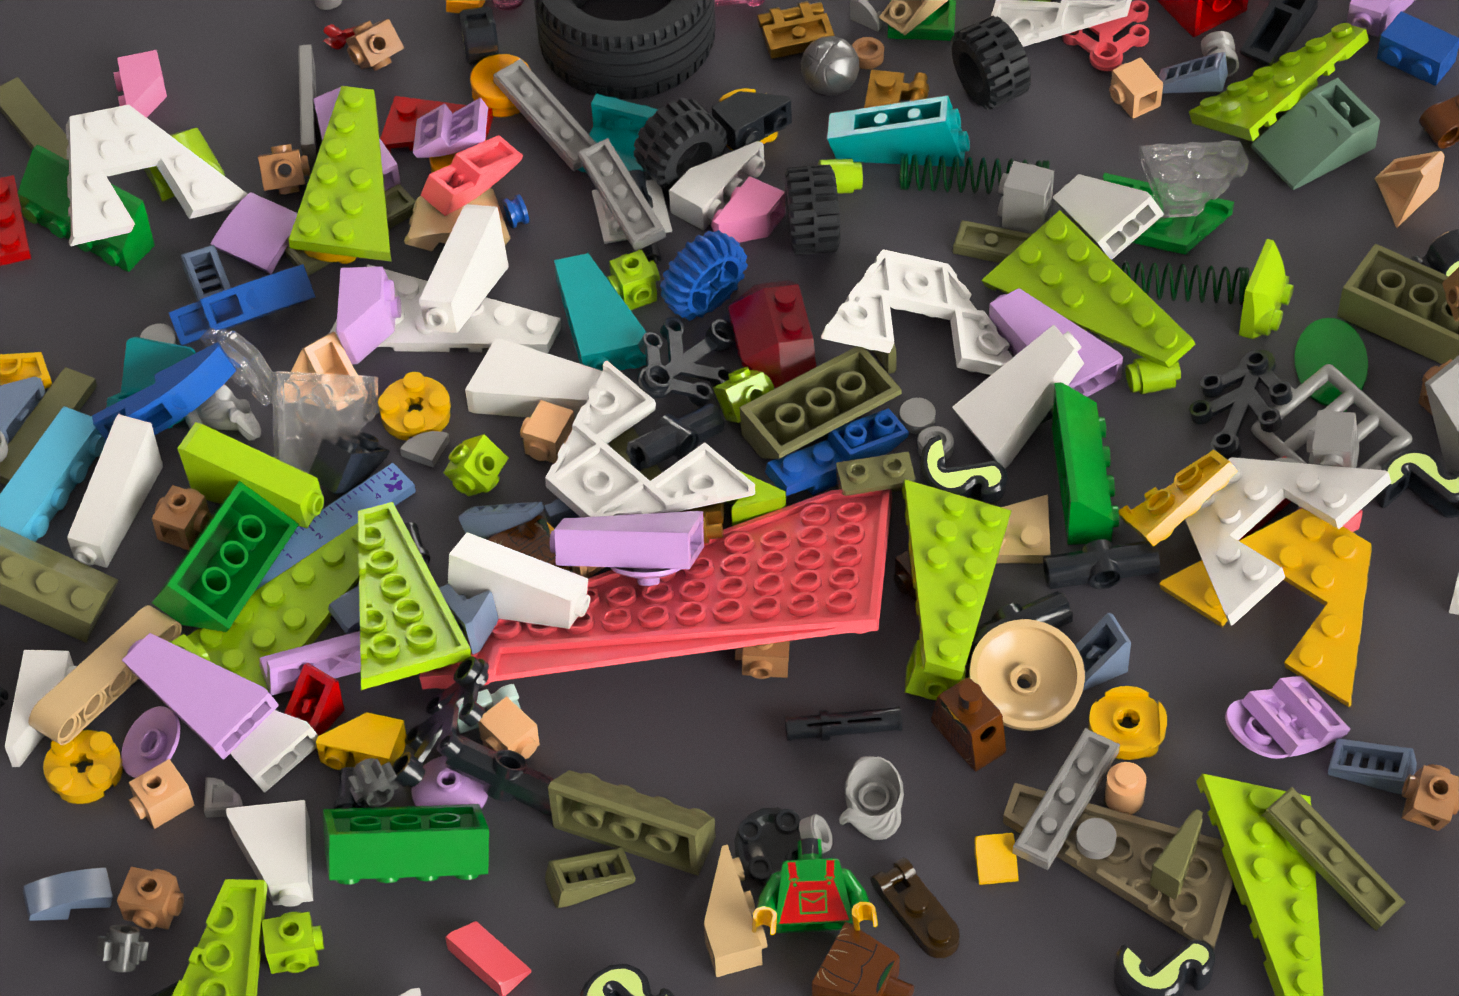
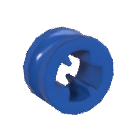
M520 194L514 195L513 200L508 198L502 199L505 216L511 228H516L519 222L523 224L529 223L527 208Z

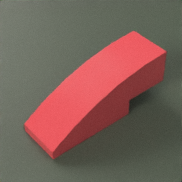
M495 136L455 154L451 165L429 174L421 196L446 216L465 206L491 188L522 160L523 155L501 136Z

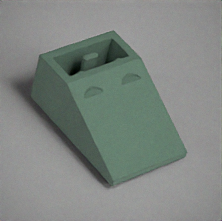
M1336 78L1310 91L1254 141L1251 148L1292 190H1295L1376 147L1380 119L1339 78Z

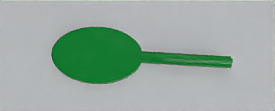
M1322 318L1307 326L1300 335L1295 349V368L1300 384L1304 383L1324 365L1331 364L1362 391L1368 376V357L1365 345L1356 330L1348 323L1336 318ZM1327 381L1310 397L1317 403L1328 406L1342 392Z

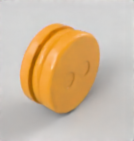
M496 54L486 57L478 62L471 72L470 83L473 101L481 97L487 107L492 108L494 117H508L520 113L516 106L493 82V74L521 59L517 56Z

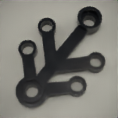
M669 317L660 328L662 337L667 340L669 363L665 366L661 365L659 350L663 345L662 338L654 332H646L638 343L640 351L646 357V367L640 371L637 377L638 385L645 393L654 398H664L669 393L688 396L689 400L696 406H705L713 395V391L708 384L704 382L692 384L674 378L678 375L706 380L710 381L712 387L730 380L728 375L732 372L725 367L713 368L695 363L713 351L721 352L731 347L735 341L732 325L723 319L713 321L706 332V338L683 353L682 333L685 329L684 324L675 317Z
M1253 350L1248 352L1241 358L1240 365L1237 368L1221 376L1216 373L1204 375L1200 380L1203 394L1207 397H1217L1225 388L1242 380L1243 382L1241 387L1211 402L1197 400L1189 407L1192 421L1196 424H1206L1213 416L1232 407L1223 431L1215 434L1210 443L1211 451H1217L1227 460L1231 457L1240 458L1242 454L1237 436L1249 407L1259 419L1260 427L1263 431L1275 432L1282 426L1280 412L1275 408H1269L1257 393L1258 383L1265 385L1269 390L1271 401L1276 405H1285L1293 398L1290 384L1286 381H1280L1274 374L1276 361L1273 354L1269 351Z
M473 656L466 658L454 674L455 683L441 694L435 695L428 703L426 712L431 717L422 724L412 728L407 734L405 744L416 752L414 755L410 752H405L392 766L397 775L394 780L401 786L408 785L412 788L419 784L425 775L422 763L440 736L441 740L437 746L438 752L447 759H452L459 753L463 746V740L456 736L458 718L469 727L476 725L482 718L484 708L477 703L478 690L486 684L489 678V664L484 659H476ZM463 703V707L461 708V710H460V712H459V707H460L461 704Z

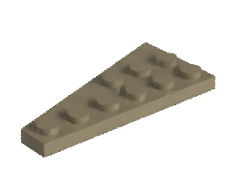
M1014 783L1003 814V823L1021 834L1046 791ZM1088 803L1057 857L1187 939L1201 940L1208 943L1214 951L1234 884L1221 850L1224 847L1223 840L1200 834L1180 895H1178L1177 899H1172L1150 885L1153 863L1180 828ZM1101 818L1111 823L1115 828L1117 835L1114 851L1108 857L1090 859L1078 850L1076 846L1077 829L1085 820Z

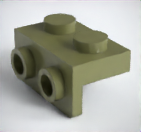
M909 451L836 463V489H841L844 496L891 489V492L902 491L904 479L915 482Z

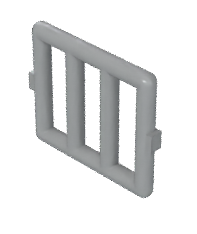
M1331 364L1324 365L1296 389L1291 387L1293 398L1289 403L1273 407L1280 412L1282 420L1329 381L1342 394L1323 410L1343 412L1354 403L1368 415L1357 425L1359 442L1378 426L1393 438L1359 468L1381 470L1391 457L1399 454L1412 442V435ZM1317 415L1285 442L1273 432L1263 431L1259 420L1252 425L1251 431L1279 458L1286 456L1299 463L1307 464L1295 451L1307 442L1308 431L1315 430Z

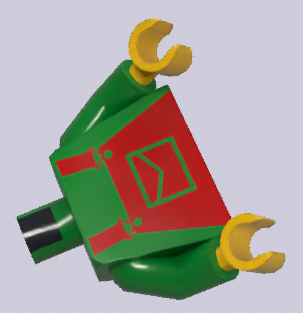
M805 838L798 841L799 860L784 861L782 863V871H777L771 875L759 896L757 909L754 910L752 918L753 933H756L758 926L766 925L770 927V935H775V933L841 930L845 922L852 924V921L856 931L860 930L859 923L863 920L872 921L873 927L878 925L875 906L869 902L865 889L851 870L841 868L839 859H822L821 839Z

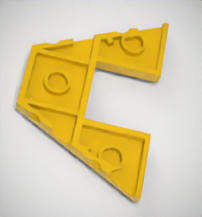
M1301 508L1239 541L1282 567L1285 575L1284 581L1325 605L1284 664L1288 670L1298 676H1302L1315 687L1350 707L1372 546L1370 542L1342 526L1340 529H1337ZM1202 560L1159 583L1163 591L1223 628L1228 621Z

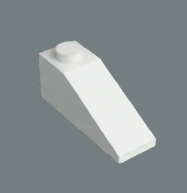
M24 650L5 742V749L12 767H20L45 736L30 727L28 723L29 716L37 702L77 667L74 666L69 651Z

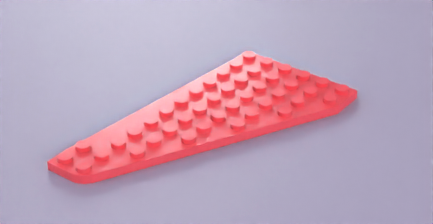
M841 489L831 490L723 529V538L710 539L709 543L704 544V548L690 569H681L671 575L661 577L660 583L657 585H639L637 578L627 577L613 570L588 578L587 595L590 596L588 610L583 617L578 616L569 629L498 619L496 626L480 652L474 655L471 653V656L476 659H484L489 664V678L485 684L488 685L495 681L835 634H863L869 631H878L892 505L891 489L844 496ZM462 662L420 673L419 679L422 689H447L455 683L454 674Z

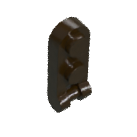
M903 857L894 862L893 868L886 873L880 871L871 876L870 880L875 891L927 955L934 958H946L957 951L960 933L956 922L919 878L913 865L907 858ZM902 882L907 889L898 893L893 886Z

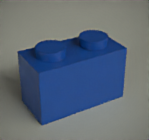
M1400 11L1381 34L1377 59L1436 86L1456 62L1459 38Z

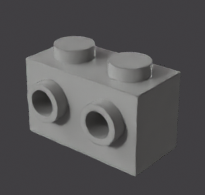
M1014 161L1009 174L1003 173L998 193L1003 194V196L1001 197L997 216L1002 217V228L1033 234L1051 218L1054 170Z
M1318 410L1315 430H1309L1307 435V452L1310 453L1309 464L1357 468L1359 440L1355 413Z

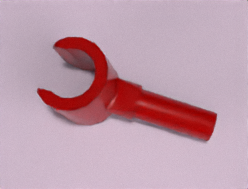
M330 24L323 30L329 36V38L324 39V42L332 48L339 50L346 44V39L355 35L352 30L355 27L341 30L334 24Z

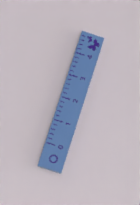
M391 463L325 507L318 516L314 517L308 528L298 526L256 590L358 523L359 510L393 502L396 506L416 492L415 484L394 463Z

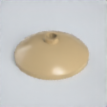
M1021 619L1000 624L990 630L979 641L971 658L969 678L981 686L985 695L1000 710L1004 726L1017 730L1034 731L1054 726L1073 711L1083 692L1085 670L1078 649L1063 632L1044 622ZM1025 679L1030 683V687L1021 688L1017 681Z

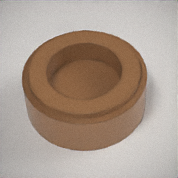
M862 37L852 44L859 57V68L874 69L882 64L884 60V46L881 41L873 37Z

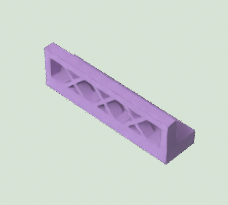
M360 631L260 657L259 666L270 694L273 696L294 690L305 663H310L334 679L361 672Z

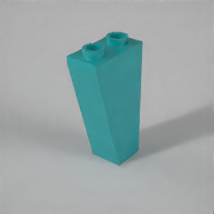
M948 95L835 112L829 115L827 140L836 159H853V162L900 164L901 154L904 153L905 155L907 153L908 165H911L914 154L917 155L918 165H924L926 156L929 154L932 166H938L940 156L943 155L946 166L952 167L953 158L957 156L959 167L964 166L965 152L970 150L968 133L961 129L959 110L957 108L953 109Z
M589 253L554 260L556 282L579 363L603 371L605 361L610 362L619 371L629 368L635 369L646 365L645 354L638 347L639 341L646 333L645 329Z

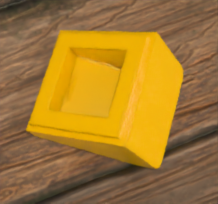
M1013 833L981 835L974 838V855L979 885L1018 881L1017 858L1012 853L1013 845L1015 844Z

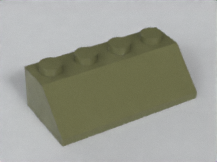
M1374 244L1344 285L1337 316L1440 364H1444L1450 359L1454 360L1459 356V321H1455L1442 285V282L1449 276L1378 244Z
M856 346L739 407L742 436L761 458L780 459L901 395L902 389L865 348Z
M0 526V604L87 643L119 580Z
M568 770L552 780L548 786L554 828L613 848L623 847L625 852L697 876L716 838L715 819L705 811L697 808L687 809L675 805L664 797H650L636 792V790L627 785L620 784L617 786L604 782L590 773L580 774Z

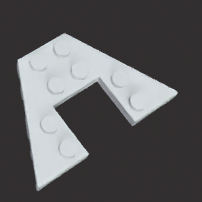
M996 0L991 16H998L1006 22L1024 47L1128 15L1132 0H1061V3L1029 0Z
M130 105L70 116L66 124V138L69 143L67 146V159H69L67 188L68 198L70 199V206L68 208V216H70L71 221L70 246L126 234L132 231L135 223L107 179V176L157 166L189 219L234 209L248 195Z
M884 249L877 256L874 264H871L862 280L850 292L845 303H842L830 323L825 326L821 335V339L890 353L894 345L890 307L896 310H906L929 317L950 320L957 368L992 375L1013 358L1008 351L1010 344L998 334L997 327L985 311L977 310L969 300L972 294L957 279V274L949 264Z
M608 361L604 362L603 371L594 388L590 389L586 404L581 407L572 424V432L566 443L562 444L556 463L551 466L545 477L546 487L580 517L680 512L749 497L755 494V484L706 443L700 445L651 481L607 445L656 410L655 400Z
M1229 458L1228 460L1238 472L1229 479L1224 488L1215 491L1205 500L1196 513L1185 518L1228 623L1232 626L1285 578L1282 567L1238 541L1285 498L1335 528L1340 529L1391 483L1389 473L1385 470Z

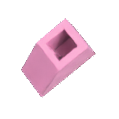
M157 50L118 57L119 71L113 72L117 91L124 92V95L118 96L119 105H130L146 118L167 97Z
M749 176L741 187L738 186L734 189L730 201L723 210L719 209L715 213L711 223L713 232L719 230L722 233H726L729 237L732 236L739 243L768 237L785 215V192Z

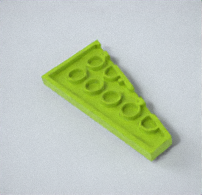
M1341 23L1334 26L1330 33L1307 41L1305 47L1296 52L1282 55L1279 58L1280 61L1272 66L1259 68L1253 72V76L1244 81L1230 84L1227 90L1221 94L1203 99L1199 106L1189 111L1192 124L1253 142L1259 136L1258 129L1262 125L1270 127L1277 121L1275 115L1277 112L1290 110L1318 85L1317 78L1320 75L1329 76L1335 71V62L1348 60L1369 41L1366 29L1353 26L1350 23Z
M341 86L288 239L290 249L392 262L376 97L373 89Z
M1060 210L981 280L985 287L994 291L997 289L1006 294L1020 288L1085 331L1089 330L1100 335L1102 339L1108 342H1115L1127 347L1133 353L1166 368H1170L1196 345L1192 337Z
M904 479L902 493L906 503L905 519L909 529L910 539L908 545L913 587L916 589L917 597L915 605L920 623L919 639L923 671L960 682L1012 510Z
M389 502L359 510L361 690L459 663L470 657L471 648L394 503Z
M358 523L254 591L227 632L199 628L189 634L187 638L193 645L200 643L210 658V662L264 687L269 692L259 666V658L314 643L331 622L330 616L332 614L328 610L329 604L352 590L359 582Z
M1202 773L1196 780L1200 793H1205L1211 809L1208 811L1212 826L1217 825L1222 837L1224 847L1221 850L1241 904L1248 907L1253 921L1249 925L1254 939L1259 938L1266 956V961L1263 964L1275 996H1323L1315 869L1262 816L1286 791ZM1301 795L1311 805L1310 796Z
M225 879L206 920V929L198 946L194 947L189 957V966L182 981H178L172 996H257L263 937L262 920L265 917L268 887L265 880Z

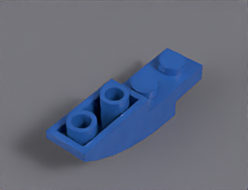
M302 264L221 291L168 313L181 346L237 325L257 320L316 298L305 266Z
M217 342L154 374L155 384L92 415L93 425L104 439L107 440L117 415L120 414L151 423L154 435L184 418L210 398L236 372V367Z
M888 408L836 428L829 432L826 441L788 454L780 459L767 462L765 473L777 488L786 492V496L808 489L812 495H815L836 485L837 462L886 455L908 437L909 431Z

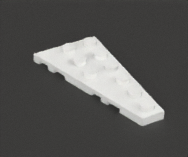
M384 269L388 280H393L395 297H400L401 317L395 319V331L378 347H392L394 351L450 352V348H468L469 352H482L483 348H490L495 338L498 337L548 353L562 327L561 318L485 297L458 333L425 330L419 299L428 281ZM337 320L330 331V333L335 332L336 335Z

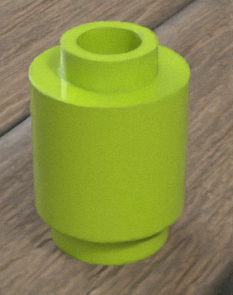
M853 159L819 160L818 165L830 164L835 173L838 194L853 193L854 190L862 189L863 171L861 162H853Z
M1143 357L1134 359L1132 364L1125 366L1126 380L1131 393L1139 392L1142 395L1175 388L1176 380L1181 379L1178 361L1170 368H1166Z

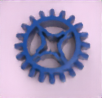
M709 230L703 236L697 235L692 243L687 242L685 248L681 252H677L676 258L669 262V269L663 273L665 279L660 284L662 289L660 295L668 305V308L676 315L678 314L690 321L696 316L703 318L706 313L714 311L726 299H730L732 292L739 288L737 285L739 281L744 279L745 275L743 272L748 266L746 263L747 255L743 252L744 249L739 246L740 243L732 236L729 237L726 233H722L719 230L715 232Z

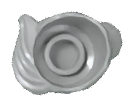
M225 384L199 407L185 416L186 423L190 429L197 422L218 430L239 431L249 441L261 436L260 425L250 409L249 402L246 399H237Z
M860 757L854 763L853 769L848 773L845 781L844 793L847 809L839 817V822L841 825L851 823L860 833L872 840L887 839L895 834L901 825V807L904 798L903 781L898 770L890 761L882 757Z

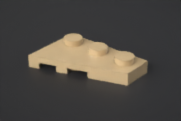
M1048 494L1001 507L1012 511L996 564L1043 563V556L1051 555Z

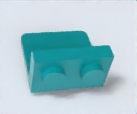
M596 94L591 102L593 128L589 135L596 143L608 138L628 171L641 170L644 172L645 170L637 163L634 157V143L639 137L640 129L644 127L646 121L658 109L619 100L615 97ZM583 166L577 169L579 171L586 172Z
M139 337L128 339L126 342L121 392L107 398L106 408L155 384L154 374L195 354V350L191 347ZM185 417L176 422L175 424L185 420Z

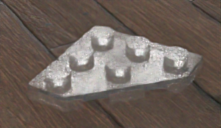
M1231 140L1208 143L1188 142L1187 144L1157 143L1140 146L1138 156L1157 205L1164 214L1163 218L1199 215L1210 199L1216 200L1229 188L1230 181L1235 177H1242L1247 172L1248 158L1240 141Z
M209 328L200 337L206 348L217 342L220 344L236 367V372L231 378L241 387H244L246 384L253 389L251 393L261 404L267 407L271 403L282 412L291 403L260 351L236 331L228 333L226 330L218 329L216 331L214 328Z
M285 371L274 372L272 374L274 458L309 474L323 438L337 437L339 434L356 435L379 413L378 377Z

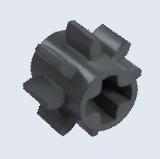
M373 758L359 762L353 769V776L348 777L351 785L350 791L355 802L359 803L365 799L368 806L371 807L382 806L389 802L394 795V789L399 787L394 780L397 775L391 763L388 762L381 766L378 759Z
M112 925L109 932H106V936L98 937L96 955L102 956L101 960L106 961L105 967L111 971L132 972L135 970L136 965L139 964V960H147L149 941H144V936H139L140 929L137 927Z

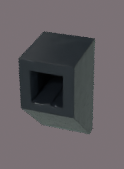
M739 91L712 106V117L726 131L727 145L734 151L756 141H761L791 124V99L783 95Z
M359 432L358 435L339 434L337 437H326L322 439L309 474L316 477L320 485L335 494L349 492L363 483L387 458L390 451L378 444V438L365 432Z

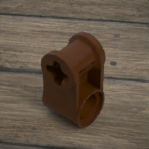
M1459 95L1430 106L1419 119V124L1441 149L1451 147L1459 141Z

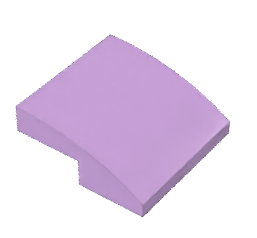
M481 97L454 113L444 103L418 118L413 147L414 155L417 158L445 156L466 150L485 141L488 107Z
M250 192L229 214L210 244L215 245L217 250L272 274L286 247H290L288 239L297 213Z
M1302 676L1280 678L1272 689L1249 691L1241 702L1289 757L1306 754L1335 742L1337 738L1344 737L1351 730Z

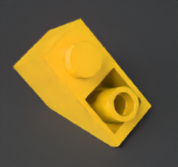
M367 712L318 736L316 747L320 763H324L330 768L341 770L345 767H355L359 762L373 758L378 759L381 766L388 762L393 766L394 762L403 754L406 746L405 739L407 734L404 720Z

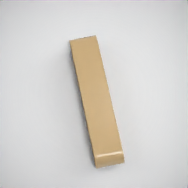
M150 605L140 609L37 702L29 716L28 723L30 727L60 745L69 743L139 679L122 661L127 655L129 648L136 641L144 639L149 633L166 641L175 640L181 635V623Z

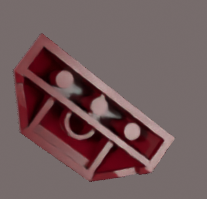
M790 280L755 284L728 306V314L743 367L763 372L764 375L770 378L775 389L816 368L814 338L799 284Z

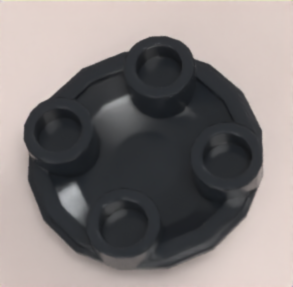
M778 807L762 808L749 814L740 823L734 840L736 858L739 857L743 870L754 880L767 884L773 873L782 871V863L784 861L799 860L798 841L801 840L799 832L801 819L794 810Z

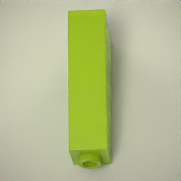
M194 423L177 448L191 489L200 492L205 496L206 500L221 504L235 485L241 481L296 521L300 527L308 528L314 517L318 516L323 509L324 496L316 477L201 423Z

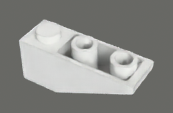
M756 141L690 168L669 190L670 212L704 231L712 222L715 213L719 209L723 210L730 201L734 189L738 186L741 187L749 176L757 178L763 172L765 167L763 143Z

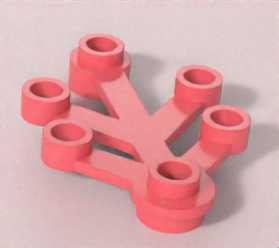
M1135 0L1131 2L1127 16L1088 27L1099 36V42L1083 33V29L1072 32L1076 35H1070L1071 33L1062 35V40L1067 45H1079L1090 53L1089 60L1094 68L1101 71H1112L1122 64L1124 52L1133 46L1142 47L1148 43L1149 29L1142 24L1132 26L1129 34L1116 42L1113 41V36L1132 22L1140 23L1146 21L1149 5L1145 1Z

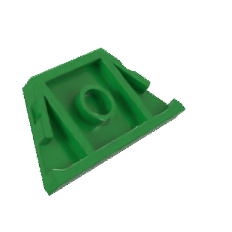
M1104 173L1103 181L1148 192L1164 214L1132 243L1185 255L1233 213L1234 201Z

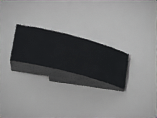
M1271 0L1241 48L1240 54L1267 66H1272L1289 49L1318 8V0Z

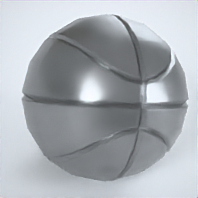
M835 36L821 37L813 41L805 50L801 60V73L805 83L816 93L826 96L838 95L848 90L857 79L859 57L855 49L846 40Z

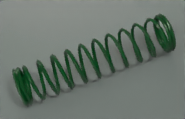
M902 153L899 189L904 191L909 189L915 165L916 186L921 191L924 186L928 166L930 187L935 192L942 165L944 189L948 193L951 189L956 165L958 190L962 193L965 189L970 164L972 192L976 194L978 191L984 166L985 189L989 195L993 188L996 167L1000 184L1002 177L1000 160L996 158L994 161L989 186L986 158L983 157L981 159L975 186L973 160L971 156L968 157L961 187L959 159L955 156L947 187L946 165L943 155L940 156L935 184L933 185L931 156L929 154L926 156L920 184L917 155L914 154L912 156L908 176V154L904 155ZM1012 158L1008 161L1006 174H1009L1010 167H1012L1014 162ZM1026 159L1022 161V163L1028 164ZM1038 160L1035 165L1049 169V160H1043L1042 163Z
M1125 261L1121 270L1124 272L1126 267L1127 275L1131 278L1129 263ZM1141 261L1136 266L1133 281L1136 283L1140 268L1142 290L1148 295L1153 269H1155L1157 299L1160 301L1169 268L1171 299L1174 302L1183 268L1185 300L1189 302L1197 270L1199 299L1203 303L1210 271H1212L1214 302L1217 304L1224 272L1226 271L1228 303L1231 305L1240 271L1239 304L1242 305L1245 289L1249 282V268L1238 267L1236 269L1232 289L1227 266L1222 268L1217 287L1215 269L1210 265L1206 272L1203 290L1201 270L1198 264L1193 268L1189 290L1187 270L1184 264H1181L1179 267L1175 288L1170 263H1167L1164 268L1161 286L1159 285L1158 266L1155 262L1151 264L1146 289L1144 266Z

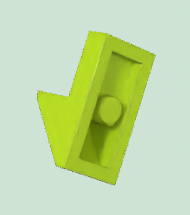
M740 471L755 484V494L749 497L726 501L727 503L734 504L731 510L732 526L786 507V492Z

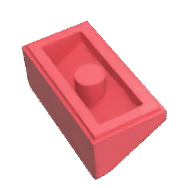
M477 921L452 931L445 937L447 949L499 996H506L531 973V969Z

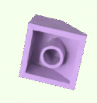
M383 266L341 268L336 332L351 364H358L395 331V319L401 317L400 297H395L393 280H388Z

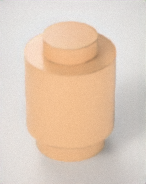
M1121 762L1111 767L1107 774L1105 802L1109 809L1130 815L1140 810L1144 803L1146 775L1143 769L1130 762Z

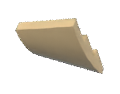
M489 188L468 204L498 207L504 244L506 245L511 238L494 190ZM419 196L414 204V214L410 218L409 224L411 227L405 237V244L433 251L439 242L446 244L463 207L444 216L422 196Z

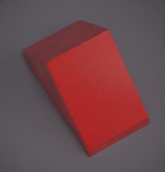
M305 663L284 714L306 721L317 735L320 736L327 731L343 713L345 708L338 680L310 663Z

